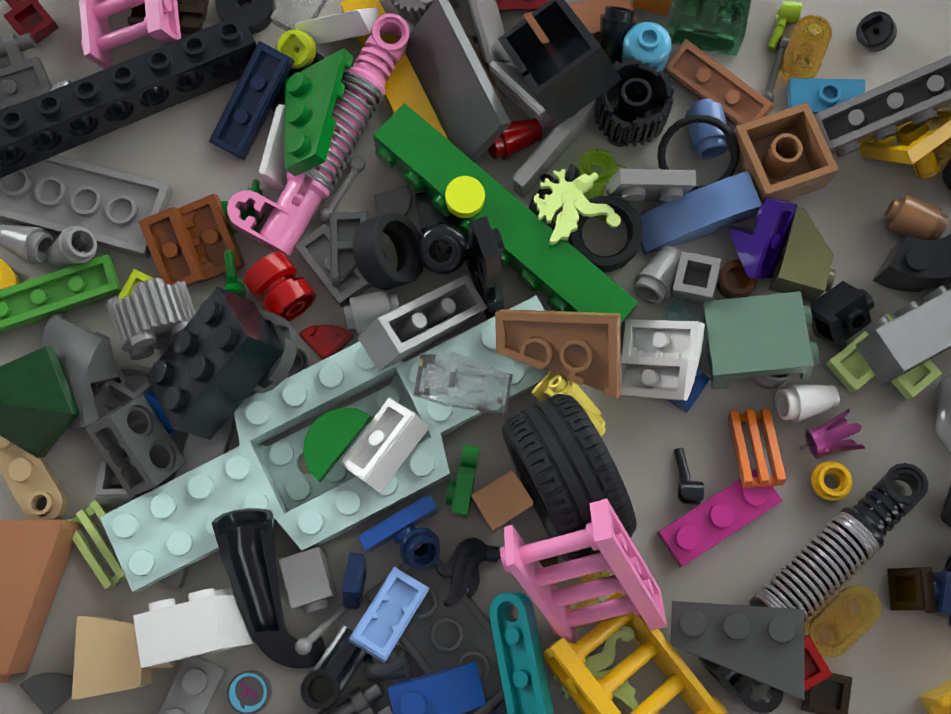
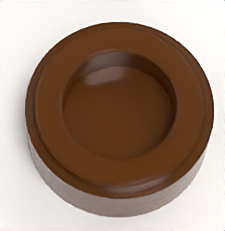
M732 260L720 269L716 286L721 295L727 299L748 297L757 285V278L747 276L741 260Z

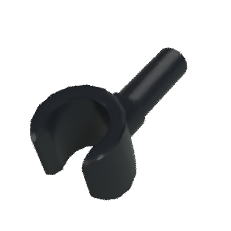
M677 448L674 450L680 479L678 499L685 504L699 505L700 501L704 498V483L690 481V472L684 449Z

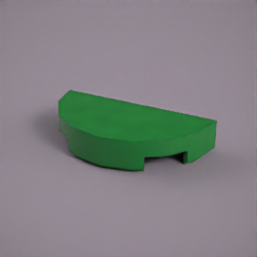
M340 407L325 412L311 424L304 438L303 455L308 470L318 482H322L372 418L371 415L357 408Z

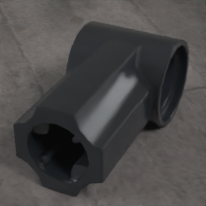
M344 625L341 626L312 672L303 679L301 696L308 707L327 709L334 706L340 700L343 690L367 655V652L349 642L353 631ZM320 677L328 678L333 686L332 695L325 702L317 701L311 693L313 682Z

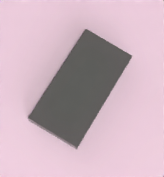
M434 0L410 32L405 53L448 140L473 162H476L511 125V122L449 0Z
M439 557L433 565L425 569L410 567L405 562L402 563L398 569L429 587V591L399 639V642L424 675L477 661L487 704L462 714H486L504 699L491 622L474 600L467 597V592L456 604L450 607L443 605L450 592L451 577L445 578L437 573V564H444ZM387 577L364 594V597L370 604Z

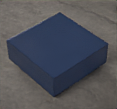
M349 553L342 586L344 608L358 610L361 607L367 577V564L364 554Z

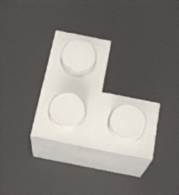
M212 588L188 594L189 602L177 605L175 604V598L152 602L148 604L149 612L133 615L141 668L162 665L256 643L243 617L235 594L232 595L231 588L215 591Z

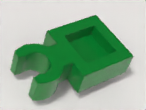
M463 445L457 481L449 480L445 505L452 506V516L468 519L480 447Z

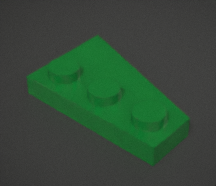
M345 48L300 72L294 73L285 80V170L293 176L300 175L326 161L336 120L332 117L336 100L343 98L346 87L341 82L344 69L351 68L354 57Z

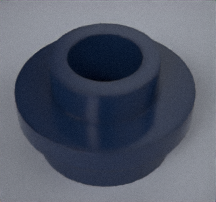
M416 528L410 531L401 541L399 547L400 557L410 567L418 569L428 568L437 561L440 555L439 538L429 528Z

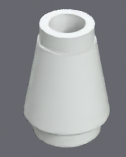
M786 384L783 389L777 390L775 395V406L779 417L784 421L790 420L793 423L837 408L840 402L838 390L834 385Z

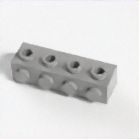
M951 55L814 114L831 154L836 153L838 158L859 150V143L874 137L875 142L897 134V127L909 121H913L914 126L937 117L936 110L951 104Z

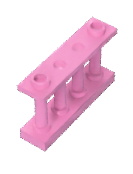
M79 0L82 29L81 47L84 56L103 69L113 66L111 52L113 48L148 36L155 38L163 45L181 38L177 0ZM145 4L146 16L144 21L110 33L109 16Z
M608 499L589 503L592 522L586 524V529L526 545L513 525L504 527L505 546L500 548L502 565L508 574L512 573L548 620L555 636L564 637L568 643L575 644L577 642V626L634 613L635 616L641 615L650 631L667 627L661 589ZM588 547H592L594 551L600 550V553L547 567H542L538 562ZM606 570L608 574H615L558 589L554 584ZM620 592L623 596L628 595L574 610L570 606V604Z

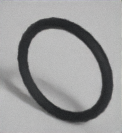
M699 114L687 116L675 122L662 136L657 154L658 165L662 170H669L665 158L669 140L680 128L693 123H707L717 127L725 134L731 145L730 164L722 177L715 182L731 177L737 168L740 155L737 138L730 127L718 118ZM695 186V187H694L692 190H690L689 192H691V191H693V190H696V189H698V188H701V187H703V186Z

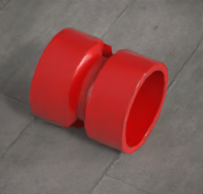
M281 251L273 252L261 258L244 275L243 282L257 300H264L262 307L265 311L277 314L289 322L298 318L310 308L317 296L303 277L296 278L297 269L285 253Z

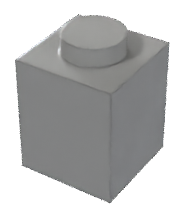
M682 251L673 286V298L703 304V301H713L721 268V259Z
M316 547L278 560L292 609L304 608L305 614L328 608V599L337 597L324 549Z

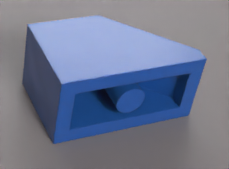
M477 661L397 681L388 687L393 714H462L487 704Z

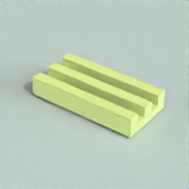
M94 500L89 504L90 507L85 510L81 509L76 513V517L67 519V521L77 522L79 525L82 524L115 573L113 577L110 576L81 530H75L72 538L73 542L104 589L110 590L123 581L126 576L119 560L90 518L96 514L101 521L100 516L108 513L107 509Z

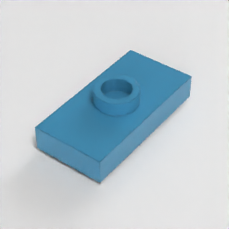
M790 78L787 83L788 108L808 102L813 115L864 93L865 80Z

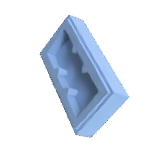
M393 567L350 636L349 642L385 664L428 593L429 587L398 568Z

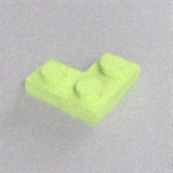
M888 313L883 316H887L890 322L894 320ZM866 331L825 363L851 394L875 376L855 346L868 336ZM928 360L892 380L891 383L909 400L939 377L942 372L931 360Z

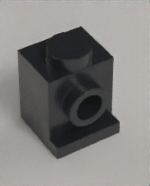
M844 281L840 282L809 304L812 313L814 335L841 352L847 347L846 340L872 322L869 311L875 307L873 298L864 289H857Z

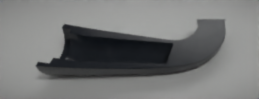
M246 508L233 510L218 516L212 522V527L235 597L253 639L262 652L278 664L290 668L315 666L325 652L323 638L320 636L312 644L308 654L300 655L295 650V644L298 639L292 637L285 627L275 561L272 511L261 508Z

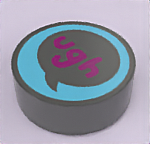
M255 670L237 674L231 680L227 689V698L230 706L240 714H254L261 711L270 701L272 694L269 679L263 673Z

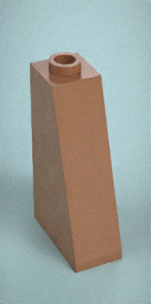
M62 519L0 520V683L10 682V674L28 672L74 546L72 538L75 530L79 531V523Z

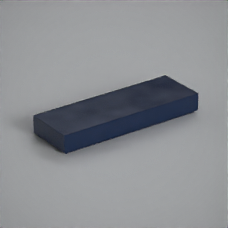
M259 41L209 142L245 160L295 60Z

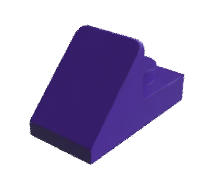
M766 198L764 205L761 206L756 215L755 222L757 226L755 230L746 227L728 226L729 234L747 276L752 278L773 277L798 204L781 199Z

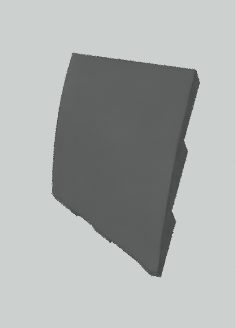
M63 313L49 315L40 349L45 346H53L80 413L67 430L87 427L99 419L90 383L119 377L110 339L99 332H92L88 326L82 323L73 324L65 320V314Z

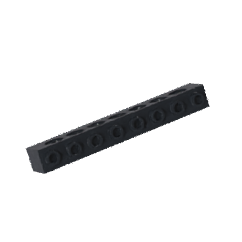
M241 14L0 111V178L240 79L257 46Z

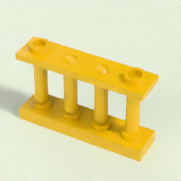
M620 592L611 594L605 600L609 601L628 595L623 596ZM634 613L602 620L575 644L568 643L563 637L542 651L544 662L583 714H622L612 701V693L650 659L654 661L667 680L630 714H657L678 694L694 714H728L722 702L707 692L659 629L650 631L641 615L635 616ZM624 624L631 627L635 632L634 637L640 643V646L602 679L594 678L584 665L586 663L585 657Z

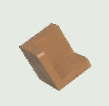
M513 469L471 495V500L492 534L533 506V500Z

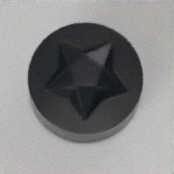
M881 11L866 15L859 22L856 30L859 43L866 50L872 52L888 48L894 42L897 35L896 23L890 15Z

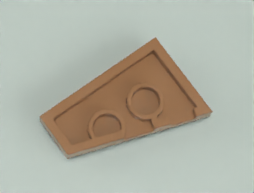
M504 309L495 312L496 353L540 370H550L568 377V381L581 386L586 384L603 391L604 395L618 399L621 395L620 313Z

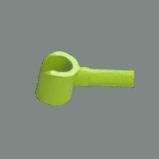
M784 1L781 8L776 14L775 29L767 49L771 51L776 50L786 23L795 25L798 23L802 3L794 1Z

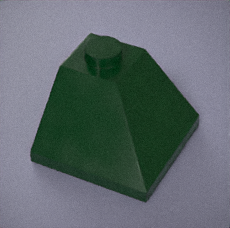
M45 346L0 366V436L36 458L45 457L80 414L53 346Z

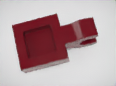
M5 0L12 10L3 16L19 36L31 33L35 44H37L59 28L38 0Z

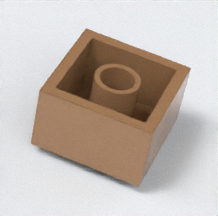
M808 102L738 125L733 131L737 138L740 152L736 169L738 174L746 171L749 172L762 206L766 198L788 201L823 189L839 170ZM728 141L727 147H728V151H729V153H730V155H731V154H732V153H731V145H730V143H729V141Z

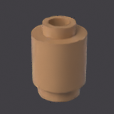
M904 194L900 200L894 198L884 215V219L888 221V230L904 237L910 235L921 240H938L948 222V216L942 214L940 208L907 194Z

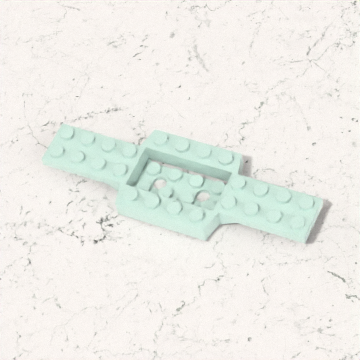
M537 295L508 309L545 311ZM495 316L406 362L400 360L380 372L359 341L284 379L274 389L264 393H256L244 399L234 411L240 446L100 516L101 522L132 592H139L218 551L219 547L212 522L223 513L246 508L271 510L273 513V523H279L302 551L319 547L451 478L442 438L466 422L536 387L550 370H540L496 353ZM391 377H393L391 384L344 408H357L371 415L372 420L388 398H391L414 412L428 425L425 435L381 492H377L339 464L368 424L321 483L312 474L302 473L298 467V461L303 455L304 438L311 425L268 447L261 445V443Z

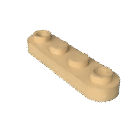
M0 436V474L28 520L62 519L68 509V498L45 458H36ZM42 497H46L47 505L40 511L37 506L38 501Z

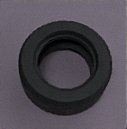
M556 394L547 398V401L542 400L534 404L533 407L530 406L522 410L520 414L516 413L507 418L502 426L504 441L522 484L533 500V506L550 538L586 529V524L592 522L589 503L608 499L629 537H632L636 530L637 522L624 482L596 427L576 399L570 395ZM592 547L562 554L561 556L565 561H570L600 553V550L594 551Z

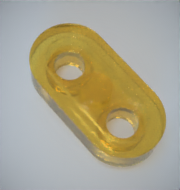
M808 15L798 21L780 66V73L786 82L790 78H815L832 37V28L826 19L817 15ZM809 29L815 30L818 34L811 33ZM797 60L805 61L807 65H801Z
M860 585L846 587L809 621L805 636H810L821 656H841L878 621L881 615V602L876 593L868 587ZM853 599L857 600L860 604V612L857 615H854L849 608V604ZM825 627L832 633V638L828 643H824L820 637V632Z

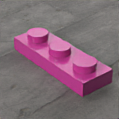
M756 468L751 471L752 477H758ZM740 478L657 532L678 566L682 567L783 500L773 486L742 488Z

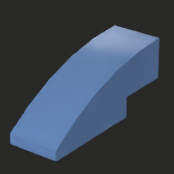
M746 171L684 194L681 200L666 202L639 215L643 225L642 241L640 244L644 254L648 255L660 251L666 245L673 247L712 235L720 227L755 217L762 204L749 172Z

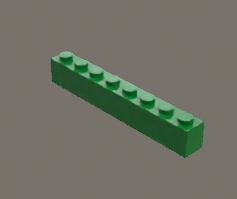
M404 103L373 134L376 148L375 154L379 160L389 168L395 166L404 174V180L416 192L423 190L433 197L431 200L433 206L446 217L452 214L447 208L445 201V192L448 184L460 176H470L477 179L485 191L483 208L473 217L461 218L455 216L461 223L460 227L469 237L471 221L487 216L491 229L498 228L504 243V252H501V265L506 266L509 264L519 273L518 279L524 286L531 291L538 289L548 298L547 304L553 311L620 313L621 326L639 302L566 240H560L557 244L550 245L549 240L554 231L543 220L539 221L537 215L407 104Z

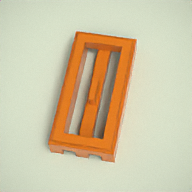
M764 408L760 413H755L754 409H747L745 414H739L738 410H731L728 420L742 488L783 486L786 476L770 408ZM743 424H747L758 477H752L741 426ZM757 424H761L772 476L768 474Z

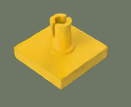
M943 107L936 110L938 116L925 123L914 126L913 121L902 124L897 127V134L884 140L875 142L874 137L862 141L859 143L861 157L912 164L916 178L927 179L940 172L941 168L937 163L933 150L951 137V107Z

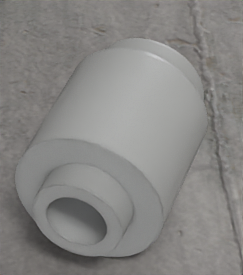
M386 290L349 298L351 306L343 308L348 330L356 329L359 336L377 318L400 306L397 293L387 294Z

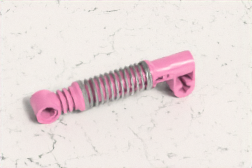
M391 13L378 17L373 24L372 32L365 43V47L362 48L360 55L356 59V63L343 72L341 82L346 87L343 98L336 100L332 117L336 120L326 161L297 176L287 172L288 182L276 203L250 190L240 191L231 197L227 206L228 217L234 229L240 234L274 252L281 251L288 258L291 257L295 250L294 245L300 241L322 200L329 198L334 190L333 184L338 183L337 177L342 176L341 170L345 169V163L350 161L349 155L354 154L353 148L358 147L357 141L362 139L361 134L366 132V127L370 125V119L374 118L373 112L378 110L377 105H380L386 95L385 85L391 76L390 73L393 72L395 65L405 54L410 32L407 22L401 16ZM385 33H391L399 41L395 44H388L380 36ZM250 206H253L255 215L260 219L266 209L271 212L260 233L255 232L257 227L256 218L248 216L246 220H242L241 209L248 210Z

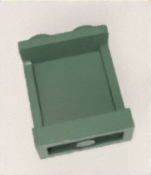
M801 291L703 301L702 322L705 324L704 336L712 389L728 388L729 379L799 373L800 379H809L813 367L819 364L816 341L810 342L808 329L812 328L810 305H803Z

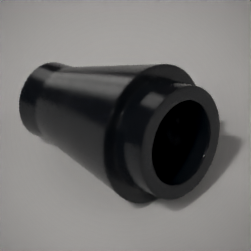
M606 6L604 14L600 15V45L612 64H615L616 61L621 63L624 37L627 31L637 22L633 20L634 10L617 6Z

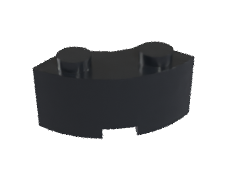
M951 233L939 240H921L910 235L905 236L890 250L872 281L890 289L904 292H920L951 284Z

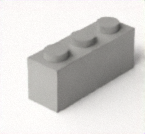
M466 274L377 318L357 338L380 372L463 328L488 307Z

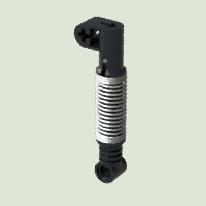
M908 463L896 464L890 468L872 487V491H868L865 494V498L863 497L858 501V505L856 504L852 508H843L840 512H837L838 515L832 518V523H827V528H822V533H816L817 538H811L812 543H806L807 548H801L802 553H796V558H791V563H786V569L780 568L781 574L775 573L776 579H770L771 584H765L766 589H760V592L754 594V597L749 600L750 606L804 609V621H809L808 616H814V611H819V606H824V601H829L830 596L835 595V590H840V585H845V580H850L851 575H856V570H861V565L866 564V560H870L871 557H874V554H877V551H880V548L884 545V537L887 535V531H891L894 528V524H898L901 521V517H905L923 499L928 491V480L924 472L915 465ZM900 480L906 482L911 487L912 496L898 494L893 487V481ZM698 658L705 669L749 713L769 714L778 708L782 702L784 692L768 686L770 689L766 693L770 701L767 703L765 700L760 699L754 702L750 697L753 689L749 684L740 693L733 687L743 676L742 674ZM752 680V682L757 686L762 684L755 680Z

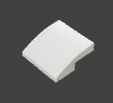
M626 319L622 355H620V396L687 401L699 364L705 324L699 321Z

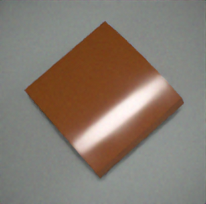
M211 194L180 208H168L138 221L160 278L164 280L165 285L169 284L171 286L176 284L177 281H185L186 286L190 287L226 274L225 250H234L236 270L246 266L219 196L216 194Z

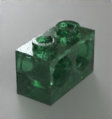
M674 0L667 29L671 38V44L681 45L687 39L701 50L737 56L745 38L751 0ZM684 12H690L696 16H689ZM721 19H727V20H729L731 23H726V22L722 21Z

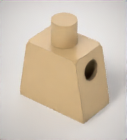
M77 616L71 700L152 685L154 668H174L176 661L141 668L133 621L102 616Z

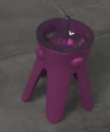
M847 409L822 426L805 429L807 444L801 445L800 449L809 447L810 452L816 459L831 452L865 449L863 444H856L854 440H842L860 432L862 426L859 423L846 425L847 420L844 417L850 413V409Z

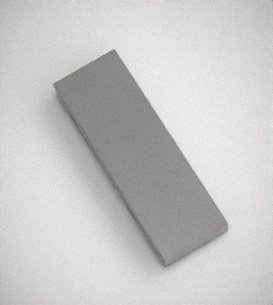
M595 99L579 110L573 117L556 126L512 177L513 187L518 195L525 198L540 181V176L546 174L593 119L596 112Z

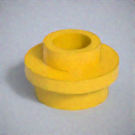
M826 461L819 464L812 471L810 478L814 493L822 500L829 502L844 499L850 493L853 485L849 470L843 464L836 461ZM826 475H831L835 478L836 486L834 489H830L825 485L824 478Z

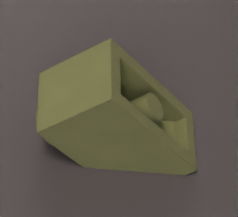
M797 207L769 289L780 293L801 291L802 299L813 302L824 292H828L831 289L836 270L831 269L834 254L804 208Z

